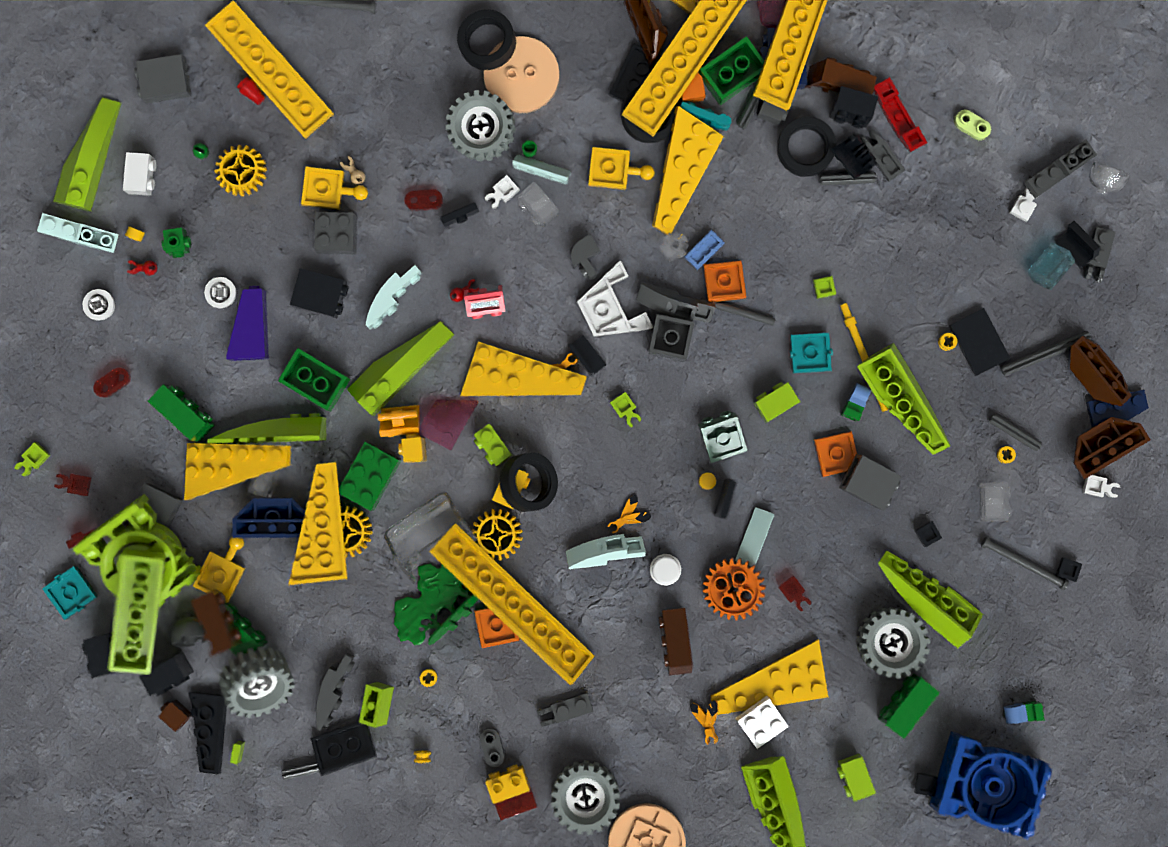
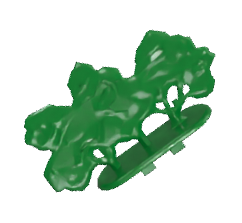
M432 564L418 566L420 579L418 580L417 589L422 592L420 598L405 597L395 602L394 625L399 630L397 636L401 642L409 640L414 645H421L425 640L426 630L436 629L427 642L428 645H432L448 630L454 631L458 627L456 622L462 616L468 617L472 613L470 608L479 599L474 594L471 595L468 588L465 590L462 587L463 583L443 564H441V568H436ZM457 596L466 597L467 599L457 609L453 607ZM443 608H448L452 614L442 624L438 623V612ZM432 613L434 614L435 619L431 618ZM429 619L433 624L429 622L427 626L421 624V620Z

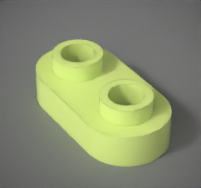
M962 110L954 118L955 126L976 140H983L991 133L990 124L971 111ZM964 116L967 117L968 122H964L962 118ZM979 126L984 127V132L979 130Z

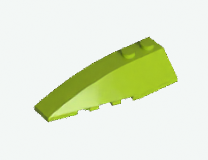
M101 98L63 165L53 202L91 212L120 110V102Z
M441 321L373 362L347 389L348 392L370 415L375 416L454 334Z
M894 343L877 351L857 366L875 397L933 455L951 446L925 394Z
M319 413L309 414V417H301V414H290V418L260 421L226 431L207 439V443L326 441V418L321 417Z
M889 551L884 552L878 564L888 580L910 607L956 648H959L973 636L983 614L952 588H945L939 585V581L935 578H927L923 575V571L918 568H910L906 561Z
M768 757L741 766L752 804L755 809L759 810L763 826L768 827L772 843L777 847H805L800 809L785 757Z

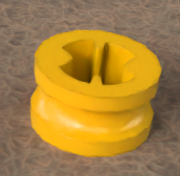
M945 333L939 337L938 345L942 350L949 351L956 347L957 338L952 333ZM945 337H947V339L951 338L952 341L950 342V347L949 345H944Z
M1005 446L998 450L997 458L1001 463L1007 464L1015 460L1016 453L1012 447ZM1003 450H1004V452H1006L1007 450L1010 451V452H1009V456H1011L1010 459H1008V458H1006L1005 460L1003 459V456H1004V455L1002 454V451H1003Z
M425 669L420 675V682L423 686L431 687L437 681V673L433 669ZM427 673H431V676H434V680L432 679L430 683L423 679V676H426Z
M414 751L416 756L414 759L415 763L431 762V758H429L431 751Z

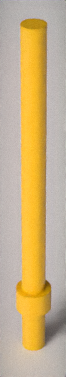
M845 303L840 305L845 318L844 323L846 328L848 327L863 362L869 357L856 327V319L852 317L848 304ZM877 399L882 412L889 410Z

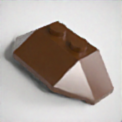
M623 0L650 67H654L668 36L667 28L661 22L660 11L658 8H655L651 0Z
M1081 336L1071 345L1070 370L1086 388L1087 392L1096 400L1122 406L1132 395L1128 391L1122 373L1101 347L1095 342L1086 339L1085 336Z
M1109 417L1077 436L1073 463L1083 480L1151 439L1141 423Z

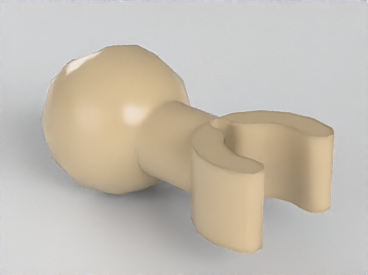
M348 156L350 167L340 162V165L344 170L350 172L351 181L354 184L360 185L365 181V174L363 171L355 168L354 160Z

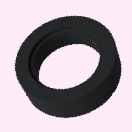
M485 9L476 11L465 18L457 33V43L464 59L471 66L480 70H493L503 66L512 57L516 48V35L506 16L498 11ZM483 25H495L504 32L502 46L490 55H478L469 46L472 33Z
M640 85L625 98L621 108V121L626 132L635 140L642 143H656L672 133L671 128L676 114L674 113L675 107L679 106L678 102L668 115L665 126L658 130L653 137L622 116L623 111L641 87Z
M815 117L797 118L784 128L777 144L779 160L784 168L794 175L801 177L817 175L825 170L834 158V153L831 149L836 146V138L830 126L824 121ZM799 130H812L823 139L825 151L823 157L818 162L802 164L791 156L788 147L789 139Z
M531 452L513 456L505 463L500 474L501 493L505 501L515 510L530 512L544 509L551 504L557 493L558 478L555 468L545 456ZM524 464H530L535 467L542 480L541 492L533 501L523 498L516 486L517 472Z

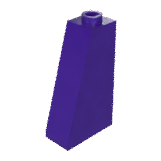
M248 286V289L242 290L226 359L229 361L269 359L266 291L260 289V286Z

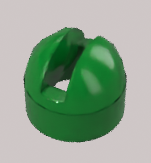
M530 140L525 141L522 144V153L528 158L535 156L537 153L536 143Z
M198 143L194 145L192 151L195 157L205 159L209 155V149L205 144ZM197 148H200V149L205 150V151H204V153H201L200 151H197L196 149H197Z

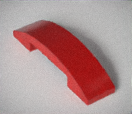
M889 77L876 84L874 93L876 96H879L878 102L894 132L908 151L912 152L927 144L928 142L920 128L915 126L899 99V92L891 78Z

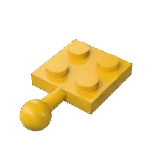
M592 147L588 186L626 190L628 174L640 175L642 179L650 180L653 178L655 171L650 165H644L641 168L629 167L630 151Z
M305 167L301 205L340 210L342 194L354 196L357 200H364L368 196V190L363 185H358L355 188L343 187L344 171Z
M231 537L229 539L230 548L225 558L210 551L193 587L205 593L218 589L224 595L225 603H229L246 569L232 562L236 551L244 546L243 538Z

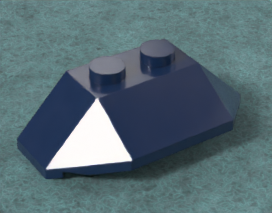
M253 498L232 518V538H299L306 511L293 498Z

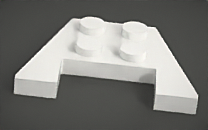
M621 261L577 301L594 337L653 329L646 312L627 320L611 285L628 277Z

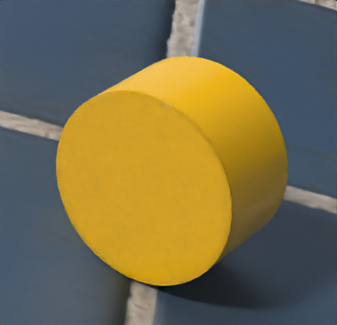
M128 226L125 236L142 242L145 233Z
M703 473L699 477L700 487L705 490L714 488L716 477L712 473Z

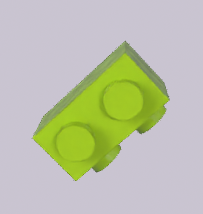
M780 382L772 387L774 391L767 395L764 392L756 397L757 402L753 404L765 423L800 402L789 382L786 384Z
M491 424L486 425L474 434L476 439L473 441L480 450L484 448L487 453L485 457L491 465L499 466L513 456Z
M380 682L366 685L359 723L375 728L387 724L394 690L393 686Z
M859 753L837 761L839 767L836 769L840 779L844 778L846 783L843 788L847 797H851L855 802L876 794L864 759Z

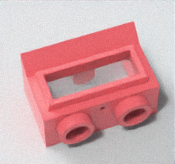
M498 285V290L487 292V288H481L479 293L468 294V290H464L467 317L472 316V319H480L485 314L500 316L502 312H505L502 285Z

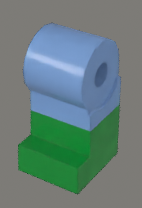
M856 383L841 415L855 422L860 421L871 389Z
M1029 701L1004 706L1005 720L1008 724L1045 721L1041 702Z

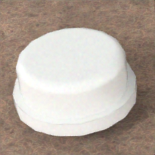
M224 277L210 280L205 286L204 291L207 302L213 307L220 309L230 306L237 294L233 282Z
M92 290L83 299V311L93 320H105L115 310V301L112 295L105 290Z
M670 554L658 555L650 565L651 577L660 585L668 586L674 584L681 575L680 562Z

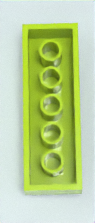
M124 549L109 671L150 674L165 553Z

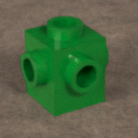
M181 227L163 230L164 240H162V248L167 254L173 258L184 257V254L190 253L191 239L187 236L185 229Z

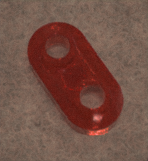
M434 189L410 191L405 196V204L412 211L436 210L442 206L443 197L439 191ZM436 196V201L431 202L430 197ZM413 197L417 198L416 203H411Z
M115 368L95 382L94 392L99 397L108 398L127 386L131 380V375L124 368ZM121 374L124 376L122 381L119 380ZM105 385L108 386V390L106 392L103 391V387Z

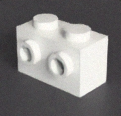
M126 152L123 191L128 194L151 196V192L155 187L153 171H156V160H154V157L150 154Z

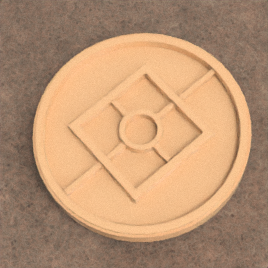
M516 37V48L512 57L499 68L484 70V82L487 91L492 95L496 94L507 104L511 112H532L543 107L554 96L559 84V66L553 52L544 43L530 37ZM503 42L499 43V44L490 52V54H493V53H495L497 50H499V48L502 46Z
M644 803L627 808L615 819L609 832L608 847H686V840L683 828L674 814L662 806Z

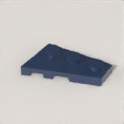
M1145 390L1130 392L1132 396L1122 406L1099 400L1086 402L1091 427L1093 428L1109 417L1130 420L1147 410L1149 407Z

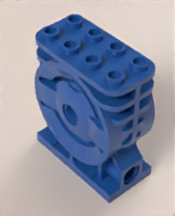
M951 731L937 776L935 797H931L929 806L941 815L960 818L967 814L982 825L1029 839L1035 833L1034 823L1040 815V802L1046 795L1045 785L1051 777L1052 769L1044 760L1003 748L983 747L976 739ZM1009 759H1010L1009 767H1010V769L1012 770V772H1013V774H1014V776H1015V780H1016V789H1015L1014 778H1013L1012 774L1010 773V771L1007 769ZM988 760V763H983L979 765L983 761ZM970 775H971L970 783H969L970 791H971L972 796L977 800L976 803H975L974 810H972V805H973L974 802H973L972 799L970 798V796H969V794H968V791H967V784H968V780H969ZM992 781H996L995 788L990 790L989 784ZM1003 806V807H1001V808L996 809V812H995V814H994V811H995V808H996V807Z

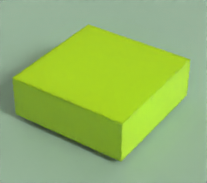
M833 276L813 280L817 299L836 295Z
M237 741L233 744L230 763L238 764L241 762L245 742Z

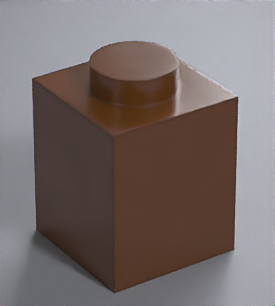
M178 700L167 701L160 710L162 712L158 716L174 732L180 730L192 717L191 712Z

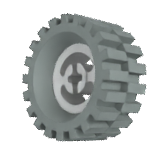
M474 90L473 94L465 93V97L462 99L458 97L455 100L457 104L455 106L451 105L449 108L451 113L446 116L448 121L446 130L449 133L447 136L453 143L452 145L461 154L472 160L483 161L486 159L490 161L495 156L500 157L502 155L501 152L509 149L508 145L510 142H513V133L516 131L514 126L515 119L510 108L496 94L492 95L489 91H484L483 93L479 90ZM486 114L491 116L495 123L494 131L488 138L487 135L491 132V128L487 126L490 123L484 118ZM475 116L476 118L473 120L472 126L474 127L473 131L480 136L479 139L472 138L469 133V123ZM480 123L486 125V127H483V131L475 127H479Z
M890 607V609L881 608L879 612L874 611L870 613L871 617H866L863 620L865 624L858 629L860 636H857V642H859L857 648L858 652L862 655L860 656L862 660L867 663L868 667L889 678L891 676L902 678L901 675H912V670L917 672L920 669L918 665L920 663L924 664L927 660L924 658L925 653L929 654L930 651L927 648V644H930V638L926 637L928 631L922 626V621L917 619L912 613ZM893 628L899 629L904 636L905 643L902 650L900 649L903 642L898 639L900 638L899 635L891 632ZM883 633L881 642L886 645L884 648L893 652L892 655H885L880 649L879 640ZM890 638L897 639L893 642L894 646L888 644L891 642Z
M258 647L257 651H253L252 648L247 650V654L243 655L242 652L237 654L238 658L236 660L231 658L229 660L230 665H224L222 668L223 672H220L219 684L226 704L232 713L236 712L237 716L241 717L245 714L246 718H251L252 714H255L256 717H260L263 712H266L267 715L271 713L272 708L276 710L280 708L281 702L285 704L288 701L287 696H291L293 693L294 680L285 657L278 650L274 652L273 648L269 647L266 651H264L263 647Z
M584 760V763L577 761L573 763V766H566L564 771L560 772L557 775L556 781H554L551 795L553 813L555 817L559 818V823L562 826L564 824L567 826V830L571 832L573 829L577 830V834L581 835L582 831L587 832V835L593 834L594 830L602 831L603 826L606 825L608 827L611 824V819H615L620 805L619 788L612 773L608 772L605 766L602 768L599 766V763L594 762L592 764L589 763V760ZM583 783L593 785L596 790L586 786V794L590 795L588 796L589 806L592 805L595 798L599 799L598 803L590 809L577 807L575 803L585 807V799L582 797V787L578 789L577 794L572 793L576 786Z

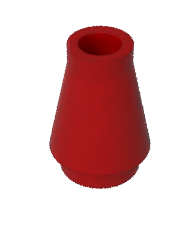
M246 77L237 86L240 90L239 93L257 105H260L266 98L253 79Z

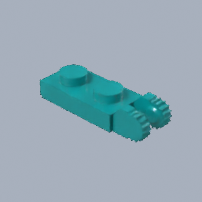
M682 102L681 104L682 109L712 128L727 131L732 123L731 118L726 116V114L717 115L714 111L698 108L691 102Z

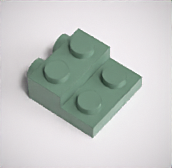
M724 411L720 413V417L714 419L713 417H706L702 419V423L698 424L711 463L747 451L735 412Z

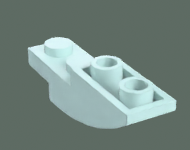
M42 213L37 229L39 233L114 253L119 234Z
M415 265L401 278L395 272L381 287L367 315L365 325L370 330L379 327L386 315L391 316L397 310L396 306L399 304L394 298L396 296L398 298L407 291L405 289L410 284L414 285L420 280L422 273Z
M624 534L595 539L575 546L566 551L568 568L576 569L607 565L609 560L644 557L646 551L642 536L625 538Z

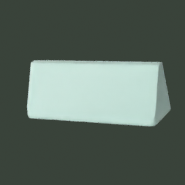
M516 155L512 162L515 169L563 184L568 183L571 174L570 170L522 155Z
M755 507L735 561L741 558L742 564H745L748 560V566L756 565L775 514Z

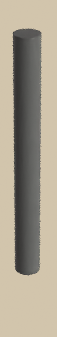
M702 297V301L708 302L707 298ZM711 302L715 303V309L774 326L776 320L775 318L722 302Z

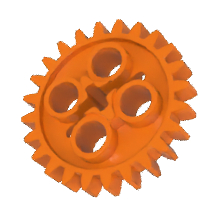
M731 557L730 563L723 559V565L717 562L715 564L717 569L711 567L710 572L712 574L707 573L705 576L709 580L703 582L705 586H708L703 589L704 593H708L704 599L711 600L708 607L715 606L713 612L721 611L720 617L727 614V620L732 615H734L736 621L739 615L743 619L746 618V613L752 616V609L758 611L759 607L757 604L762 605L763 600L759 597H765L766 595L764 592H761L766 586L760 584L764 581V578H758L761 571L754 572L753 570L756 565L748 567L749 561L747 560L745 564H742L741 558L735 562L734 558ZM728 573H730L731 576H732V582H733L734 588H737V587H738V590H737L736 593H735L734 590H731L732 582H731V580H730V578H729V576H728ZM742 573L745 576V580H737L735 574ZM724 579L727 582V586L721 587L717 580ZM742 592H750L752 598L745 599L742 596ZM737 597H738L739 601L741 602V605L738 604V602H737ZM724 598H732L733 604H726L724 602Z

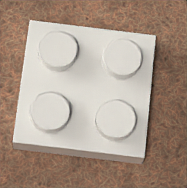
M768 696L736 717V720L757 749L788 728V725Z

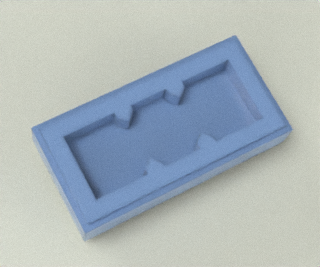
M710 230L684 258L698 271L725 243Z

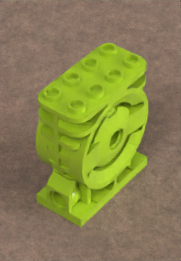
M143 494L82 538L73 550L77 555L81 553L90 565L100 566L101 577L105 585L117 597L124 550L120 553L116 565L114 559L120 548L129 543L143 542L131 544L125 549L165 553V558L169 556L170 560L165 562L159 600L160 607L169 596H176L185 584L189 586L197 580L196 577L200 575L201 566L195 565L192 562L194 560L192 556H187L185 553L186 548L182 547L180 540L173 531L156 522L157 514L147 503L149 500L147 496ZM128 519L131 524L124 527L122 522ZM109 535L112 538L109 544L102 538L103 536ZM153 540L157 541V542H156L155 544H153L152 546H151V545H148V544H149L150 542H152Z

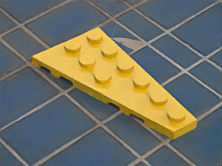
M679 106L675 107L674 113L676 114L671 128L672 134L670 143H668L663 168L664 175L662 183H660V195L658 203H656L652 223L654 228L667 236L671 235L724 137Z
M478 342L460 396L582 395L587 376Z
M187 443L184 500H191L195 497L209 494V492L290 466L291 446Z
M336 462L316 464L288 585L348 578Z
M819 639L710 695L711 702L714 700L718 702L719 709L717 715L746 711L766 696H768L774 706L827 698L828 691Z

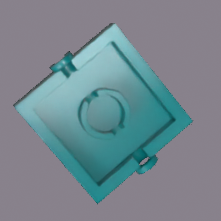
M829 333L790 335V358H792L793 374L832 371L831 356L833 355V349L830 348Z
M77 566L71 567L63 574H58L54 577V581L43 588V591L64 620H67L77 612H81L82 609L86 608V605L98 597Z

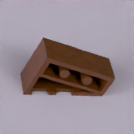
M830 57L809 67L805 88L810 89L811 86L823 88L822 92L828 93L829 90L838 92L840 87L843 86L873 95L877 77L871 75V72L867 70H857L851 64H841L837 62V59Z
M218 589L191 600L198 622L202 623L206 632L203 634L204 639H209L212 650L209 653L211 657L242 643L241 632L238 628H235L232 622L234 617L231 611L225 607L224 603L226 600L222 592H219Z
M685 608L662 610V616L659 617L660 628H664V635L661 636L662 647H666L664 664L668 666L669 676L692 673L693 661Z

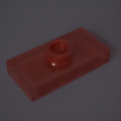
M530 788V791L495 803L500 820H504L537 808V803Z

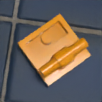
M420 406L381 408V413H378L380 437L419 433Z

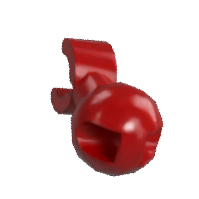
M129 260L128 263L133 264L136 268L128 270L127 273L134 275L139 271H143L146 275H154L158 267L151 260L145 261L143 264Z
M471 279L467 286L453 288L450 292V298L454 302H461L464 299V290H468V293H478L480 288H470L471 284L475 283V279Z

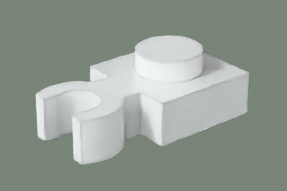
M506 175L493 186L495 193L486 195L485 200L487 202L491 198L495 199V203L491 205L495 209L498 207L501 199L506 203L520 190Z
M1027 187L1024 190V197L1019 195L1009 212L1025 222L1029 220L1037 205L1032 202L1036 198L1030 194Z
M1091 475L1085 479L1082 493L1097 497H1104V493H1106L1108 497L1116 498L1118 495L1113 494L1111 488H1120V485L1117 483L1107 484V478Z

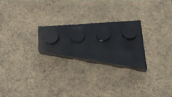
M189 692V699H191L192 703L191 715L194 717L195 724L194 736L197 739L196 751L199 772L220 774L227 711L224 695Z

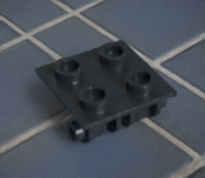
M853 133L847 140L831 150L836 159L846 168L847 173L855 180L872 169L877 162L871 152L865 155L869 149L863 153L861 152L866 145L864 144L858 148L863 142L858 135L856 136Z

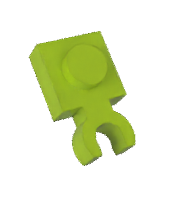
M626 392L610 402L620 419L624 416L627 417V425L629 427H633L630 422L631 418L635 417L639 422L641 421V417L633 413V410L637 407Z
M34 442L21 455L25 460L17 463L14 468L19 470L24 466L25 471L22 473V476H28L31 473L32 467L38 469L50 457V454L38 442Z

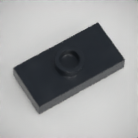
M473 202L441 216V221L444 227L456 222L460 224L467 221V217L479 213L476 203Z

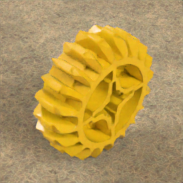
M238 145L237 150L230 146L231 152L224 150L223 152L226 155L224 157L219 155L218 157L222 161L215 162V165L220 168L214 170L216 174H219L216 180L221 181L220 187H226L225 191L227 193L232 191L234 196L239 192L241 197H244L245 191L248 195H251V189L257 192L258 188L256 185L263 186L260 179H266V176L262 174L267 171L266 167H262L266 164L264 160H260L262 155L260 153L256 154L257 151L254 148L250 150L248 145L244 148ZM243 157L251 158L255 167L246 165ZM235 159V163L232 166H229V164ZM241 167L244 168V171H242V173L239 174L238 169ZM227 174L236 176L238 185L230 183ZM253 175V177L246 183L248 176Z
M341 506V515L344 516L343 530L349 527L348 530L356 532L347 534V537L343 534L345 556L347 558L349 552L351 557H355V550L358 554L362 553L360 546L364 549L368 548L364 541L371 542L372 540L367 537V535L373 534V531H367L368 527H372V523L365 524L369 517L366 516L362 519L364 511L356 514L357 507H354L352 512H350V506H346L344 512ZM350 516L359 522L361 529H355L352 526ZM354 535H361L358 543L349 548L351 538Z
M492 509L491 516H489L487 511L484 512L485 519L478 516V520L481 523H473L478 529H471V533H476V536L471 538L477 540V544L488 555L491 554L494 560L495 555H498V560L502 561V554L508 559L510 557L508 551L512 554L516 553L512 547H520L515 542L516 540L522 541L523 538L517 537V533H522L523 531L522 529L516 530L520 522L513 524L516 517L513 516L509 519L510 512L507 511L505 516H502V509H499L498 515H496L495 509ZM497 519L507 522L512 530L500 529ZM489 520H492V530L489 533L481 534L483 526ZM495 525L496 530H499L498 532L507 533L499 537L498 543L495 538L487 537L495 533ZM512 536L510 545L502 550V539ZM482 540H492L496 551L487 548Z

